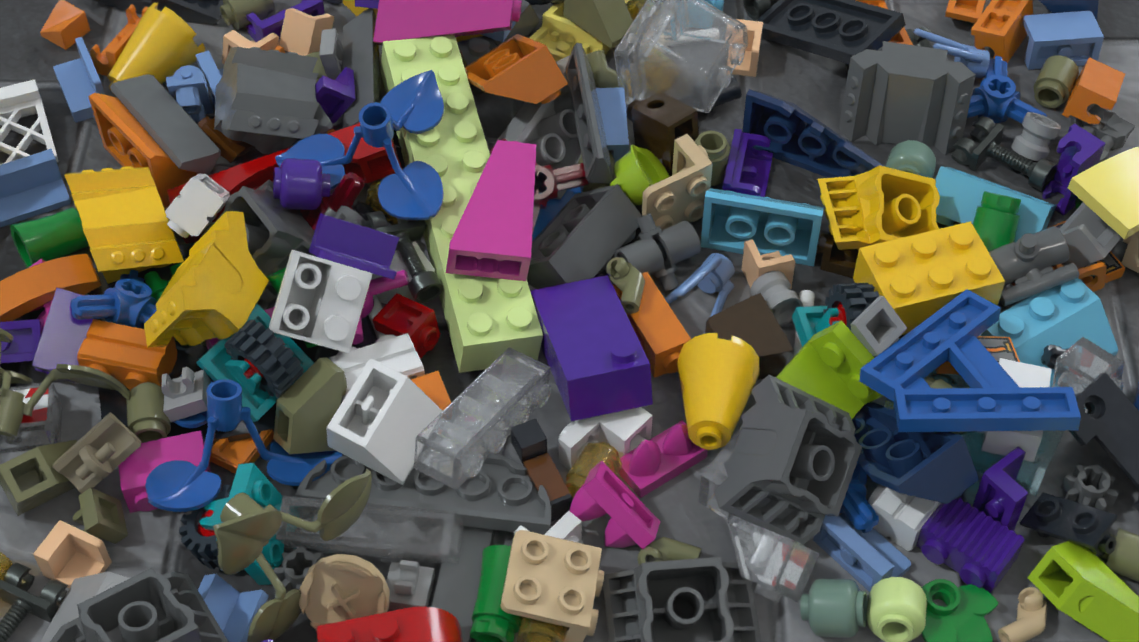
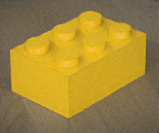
M971 221L859 248L853 276L855 283L872 284L875 287L874 292L878 291L879 296L886 298L907 327L901 335L909 333L966 289L998 306L1005 284L1003 276Z

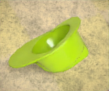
M632 144L631 150L614 164L616 178L609 186L618 184L633 205H642L644 190L670 176L660 160L652 152Z

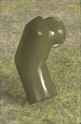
M615 257L608 262L606 271L610 275L611 281L623 292L620 302L625 312L629 314L637 313L641 304L645 279L631 263L626 262L622 257Z
M662 537L650 543L643 550L641 549L638 553L637 561L639 566H641L642 563L697 559L701 556L702 548L668 537Z

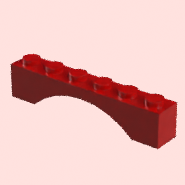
M360 123L328 133L342 142L345 155L355 135L354 128L360 126ZM361 138L352 161L349 164L343 165L345 174L354 172L364 180V183L395 174L386 149L384 147H373L367 144L363 138ZM392 138V140H391V142H392V147H393V149H394V152H395V155H396V157H397L398 163H399V165H400V167H401V169H402V166H401V163H400V160H399V157H398V154H397V151H396V147H395V144H394V141H393V138ZM291 147L208 176L230 192V196L238 192L242 186L256 190L268 180L273 182L274 167H278L275 157L286 152ZM186 183L167 190L170 204L177 196L181 195L179 192ZM225 206L222 208V210H221L219 213L216 214L217 216H216L215 219L212 221V223H213V222H216V220L219 218V216H220V215L222 214V212L225 210ZM203 232L199 236L189 235L187 238L183 237L186 243L197 242Z

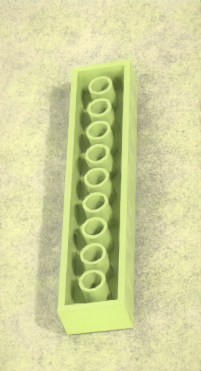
M455 35L383 41L380 71L386 94L410 77L433 70L443 98L444 114L439 124L433 129L424 133L413 134L406 131L402 126L396 133L405 167L414 161L425 162L437 171L442 181L444 196L441 209L435 217L425 220L427 227L423 236L430 263L443 285V291L439 297L459 373L537 362L543 333L527 280L517 281L446 273L450 241L490 157Z

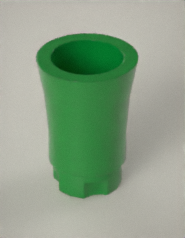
M984 191L981 206H977L973 226L988 252L1015 241L1020 215H1017L1020 208L1021 199Z
M73 207L53 215L10 226L13 241L26 268H29L40 259H43L45 262L65 257L89 246L83 231L80 215L77 209Z
M491 545L485 547L482 551L481 575L471 617L473 624L470 632V637L475 639L476 642H513L515 633L520 629L522 616L506 613L501 608L511 546Z

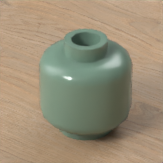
M906 140L892 148L885 167L933 178L936 169V157L926 144L916 140Z
M851 579L815 580L809 594H802L801 619L802 621H809L810 628L816 636L853 637L858 633L860 627H866L867 625L866 591H860L857 583Z

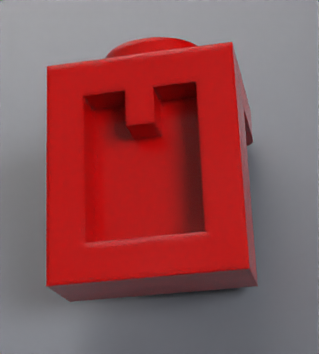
M398 293L372 319L375 330L385 335H395L397 337L408 333L420 359L427 351L435 347L441 335L433 309Z

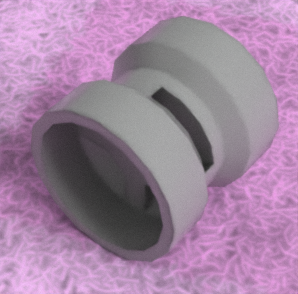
M1028 112L1022 121V134L1015 137L1011 148L1019 155L1034 161H1039L1042 158L1047 159L1050 152L1049 144L1052 139L1057 138L1061 126L1046 116Z
M781 271L767 272L756 279L751 286V295L762 294L780 326L793 321L792 315L796 307H803L799 296L795 291L790 290L791 284Z

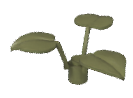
M0 328V367H1V341H2V342L12 343L13 338H14L10 333H8L7 331H5V330H3V329H1V328ZM57 364L56 369L50 371L26 404L23 402L25 395L9 390L10 384L32 385L33 379L23 374L0 368V384H2L0 388V435L16 438L23 415L32 416L35 405L52 382L57 379H69L84 385L116 390L128 401L130 393L121 382L98 369L79 365Z
M367 468L364 474L354 476L337 486L326 497L318 511L317 520L313 522L281 512L271 504L263 508L244 492L232 497L224 506L220 515L223 523L213 526L218 543V564L220 569L227 575H232L247 568L256 560L275 588V599L264 603L254 616L249 628L247 642H262L267 639L276 640L292 626L301 613L299 606L301 591L293 589L286 593L284 585L262 554L263 546L267 545L269 540L276 534L282 521L313 533L320 531L319 536L324 541L332 540L346 532L358 520L370 496L372 474Z

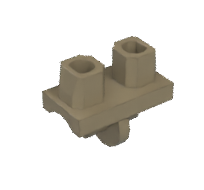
M110 412L53 463L52 468L69 479L82 494L90 487L94 488L100 481L112 473L118 465L141 446V440Z

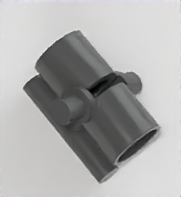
M651 213L638 217L637 222L642 232L639 234L640 240L615 251V257L624 258L626 262L631 263L641 274L648 272L650 276L654 274L655 278L660 277L665 291L678 287L679 283L674 273L677 270L675 264L689 259L701 251L700 240L695 229L688 221L684 220L662 230L660 226L656 227Z
M1056 226L1034 234H1024L1017 242H1011L989 251L1005 280L1004 286L1015 283V286L1002 290L1000 302L1004 307L1079 278V271L1074 263L1055 270L1052 268L1067 262L1070 257L1067 242Z

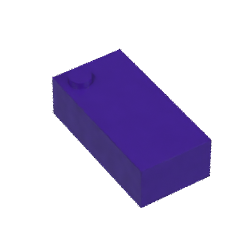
M608 275L530 290L543 333L541 347L571 422L653 405L650 362Z

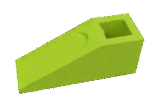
M1070 541L1052 546L1027 578L1060 611L1107 641L1139 642V597L1088 547Z

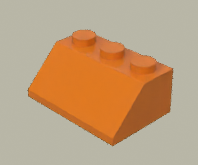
M516 34L464 67L469 83L484 92L534 104L551 102L561 94L560 89L568 84L547 46L520 34Z
M99 93L89 95L88 97L104 148L122 167H149L164 208H168L170 201L167 190L187 183L190 178L198 175V173L179 169L117 97Z

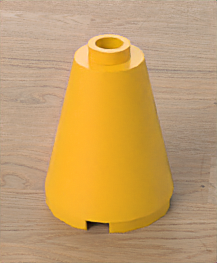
M154 2L145 11L111 69L108 79L112 84L150 74L162 84L166 81V77L173 76L180 67L195 63L197 61L196 54L206 52V48L203 42L199 46L196 45L193 38L197 34L181 17L167 7H164L162 11L157 10L158 3Z
M706 333L693 337L683 345L677 362L689 438L694 444L707 450L718 449L729 443L760 371L759 356L751 345L735 336H731V341L717 339L718 333Z

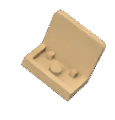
M688 134L674 140L672 176L649 186L643 192L642 216L651 213L656 227L660 226L662 230L684 220L694 222L703 217L705 194L711 188L713 163L709 160L706 150L701 145L697 146Z
M517 531L512 540L501 599L502 610L509 614L565 626L562 642H583L586 635L593 636L598 620V610L593 609L594 597H599L604 580V571L599 570L602 548L530 531Z

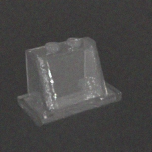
M647 0L614 51L618 87H624L626 109L634 100H645L656 93L663 92L695 108L697 111L709 113L723 88L729 86L732 72L736 65H741L744 59L745 50L748 46L746 25L704 0Z

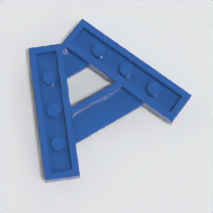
M968 289L860 369L859 381L894 402L898 432L1079 430L1081 415L1073 387L1020 388L977 339L980 334L999 321L1001 307ZM948 360L970 388L932 389L924 378Z

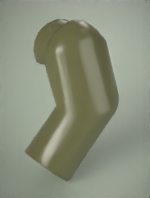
M604 50L587 54L597 88L624 87L625 94L628 92V79L621 73L608 67Z

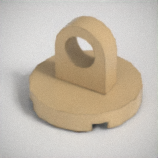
M335 554L321 558L309 568L299 589L301 591L300 609L303 615L306 613L307 617L311 620L310 625L316 631L319 625L387 612L389 607L390 589L384 575L371 562L356 555Z

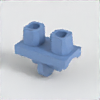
M186 65L176 70L173 76L166 77L169 94L196 124L205 118L206 114L214 113L203 72L199 68Z

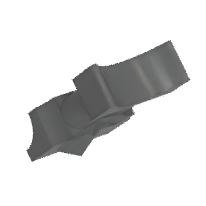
M1095 104L1089 112L1093 115H1098L1101 118L1100 123L1089 124L1083 121L1082 128L1106 143L1099 161L1100 163L1108 158L1110 150L1113 151L1124 146L1135 125L1122 119L1115 112H1110Z

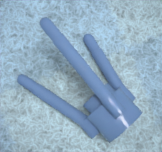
M918 28L914 30L916 36L934 42L933 48L948 50L947 54L955 56L954 61L962 62L976 74V78L982 79L985 77L990 60L989 51L976 49L975 46L964 45Z
M712 253L665 300L668 304H671L697 285L706 293L719 292L710 317L721 312L728 294L734 288V284L730 281L735 272L732 262L722 254Z

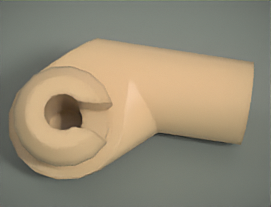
M1028 587L1019 593L1017 620L998 630L1001 642H1026L1040 635L1045 630L1047 602L1043 599V593L1039 589Z

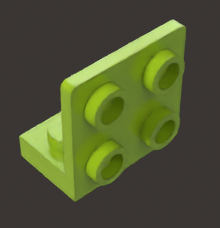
M842 320L814 334L776 377L848 412L851 419L854 418L865 404L883 397V395L859 381L860 369L873 360L874 356Z

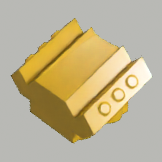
M881 165L856 176L817 179L821 190L820 198L826 208L824 212L830 223L828 225L829 230L839 250H859L861 247L939 229L936 223V207L939 205L940 196L936 188V179Z
M124 166L120 169L102 168L101 171L90 169L64 175L80 215L83 231L98 272L102 271L108 284L120 280L121 274H129L130 270H137L139 273L153 267L163 268L171 263L184 262L175 234L167 225L169 218L166 217V210L149 167L133 168L132 166Z
M226 211L189 250L190 256L177 268L156 303L157 311L144 323L147 348L165 347L173 336L181 345L188 344L189 346L198 345L204 340L212 338L226 339L245 325L269 280L258 268L249 252L243 212Z

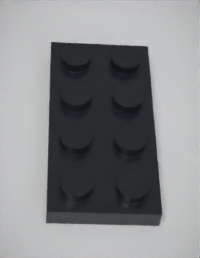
M778 0L756 20L763 22L761 38L846 64H850L852 56L866 49L878 51L883 46V41H890L906 25L903 13L856 0Z

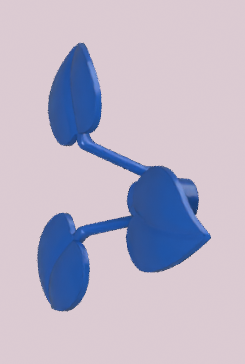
M433 70L417 74L392 88L380 103L374 102L365 105L359 112L360 126L354 128L355 135L346 155L344 146L339 139L329 134H316L300 140L286 152L277 155L275 159L278 167L280 168L283 160L287 158L318 160L322 165L323 173L330 174L331 190L338 186L345 175L343 165L349 164L352 161L361 138H363L367 144L373 147H384L386 149L392 168L396 173L385 177L379 185L378 198L382 208L391 216L399 219L428 220L431 217H435L441 209L444 196L439 174L432 166L422 161H414L402 170L391 142L394 130L399 131L402 126L410 133L419 134L433 129L441 121L444 114V103Z
M228 379L211 382L207 387V411L173 421L177 425L186 428H197L208 422L201 462L196 467L188 461L175 460L164 462L154 468L146 479L145 486L148 503H151L156 508L172 512L193 511L211 503L218 496L221 489L220 477L205 471L209 465L215 431H232L241 420L244 421L261 458L269 461L267 464L268 475L279 483L299 486L305 476L318 463L326 460L327 468L325 472L312 479L313 482L331 469L332 463L337 458L343 456V454L336 450L289 454L276 441H273L270 445V451L267 450L251 419V409L249 407H242V388L240 384Z

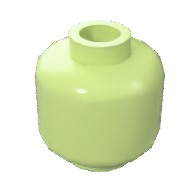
M889 577L881 579L874 584L869 593L867 607V624L872 633L885 642H909L920 636L926 625L927 608L926 594L922 587L904 577Z

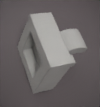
M189 367L182 368V377L172 380L167 373L162 374L163 412L170 422L207 411V387L211 384V380L204 370L193 372Z
M400 560V563L391 562L386 580L390 589L388 610L418 606L428 607L435 579L434 568L419 566V562Z

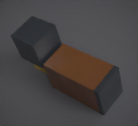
M535 418L511 427V443L523 466L527 468V475L537 492L540 485H543L547 492L551 505V522L562 518L570 511L572 496L551 456L547 453V438L537 419Z

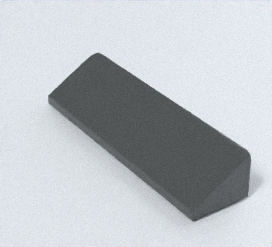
M373 8L365 10L343 26V69L348 67L354 71L356 98L343 113V128L360 123L359 112L365 105L374 102L380 103L379 45L373 42L377 19Z
M576 43L565 69L586 180H588V183L610 184L614 177L594 76L582 44Z
M142 75L111 84V91L179 169L210 174L221 155L220 149L153 75Z

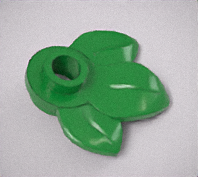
M936 579L922 587L927 600L926 625L921 633L925 642H993L990 628L983 616L991 613L998 606L999 602L988 591L972 584L957 587L946 579ZM933 600H942L946 603L947 607L939 606Z

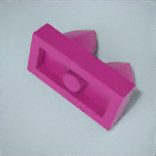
M682 420L652 439L643 440L637 448L617 459L615 470L638 497L642 498L707 458L708 450L697 446L690 440L687 424Z
M603 461L599 462L589 471L585 483L577 491L570 507V512L582 521H590L605 514L611 517L605 529L604 540L606 547L625 548L637 544L643 550L655 540L661 522Z

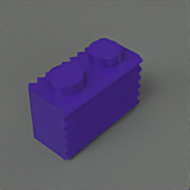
M958 497L948 504L941 503L922 526L916 546L921 549L923 555L929 561L935 564L944 563L958 572L960 578L967 585L972 584L978 588L982 587L986 591L993 593L1004 575L1007 574L1008 570L1017 560L1025 539L1022 535H1017L1014 530H1009L1007 526H1002L999 521H994L991 516H986L983 511H978L976 507H971L969 502H963Z

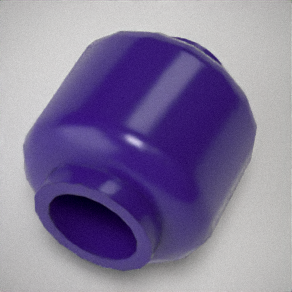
M287 158L283 160L280 168L274 167L273 198L279 199L281 206L285 209L316 210L321 205L322 197L330 196V174L323 173L322 165L318 160Z

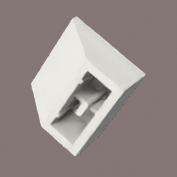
M291 250L269 329L277 334L350 353L373 273Z
M369 358L326 428L328 446L403 485L442 420L444 411L407 376Z

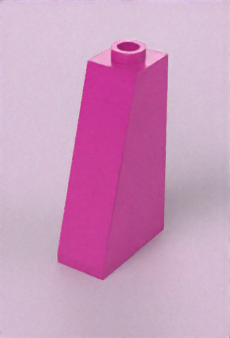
M379 0L373 42L377 45H383V41L446 35L460 37L511 30L512 21L519 22L522 0Z
M497 140L450 241L446 273L517 281L527 280L532 249L536 144Z

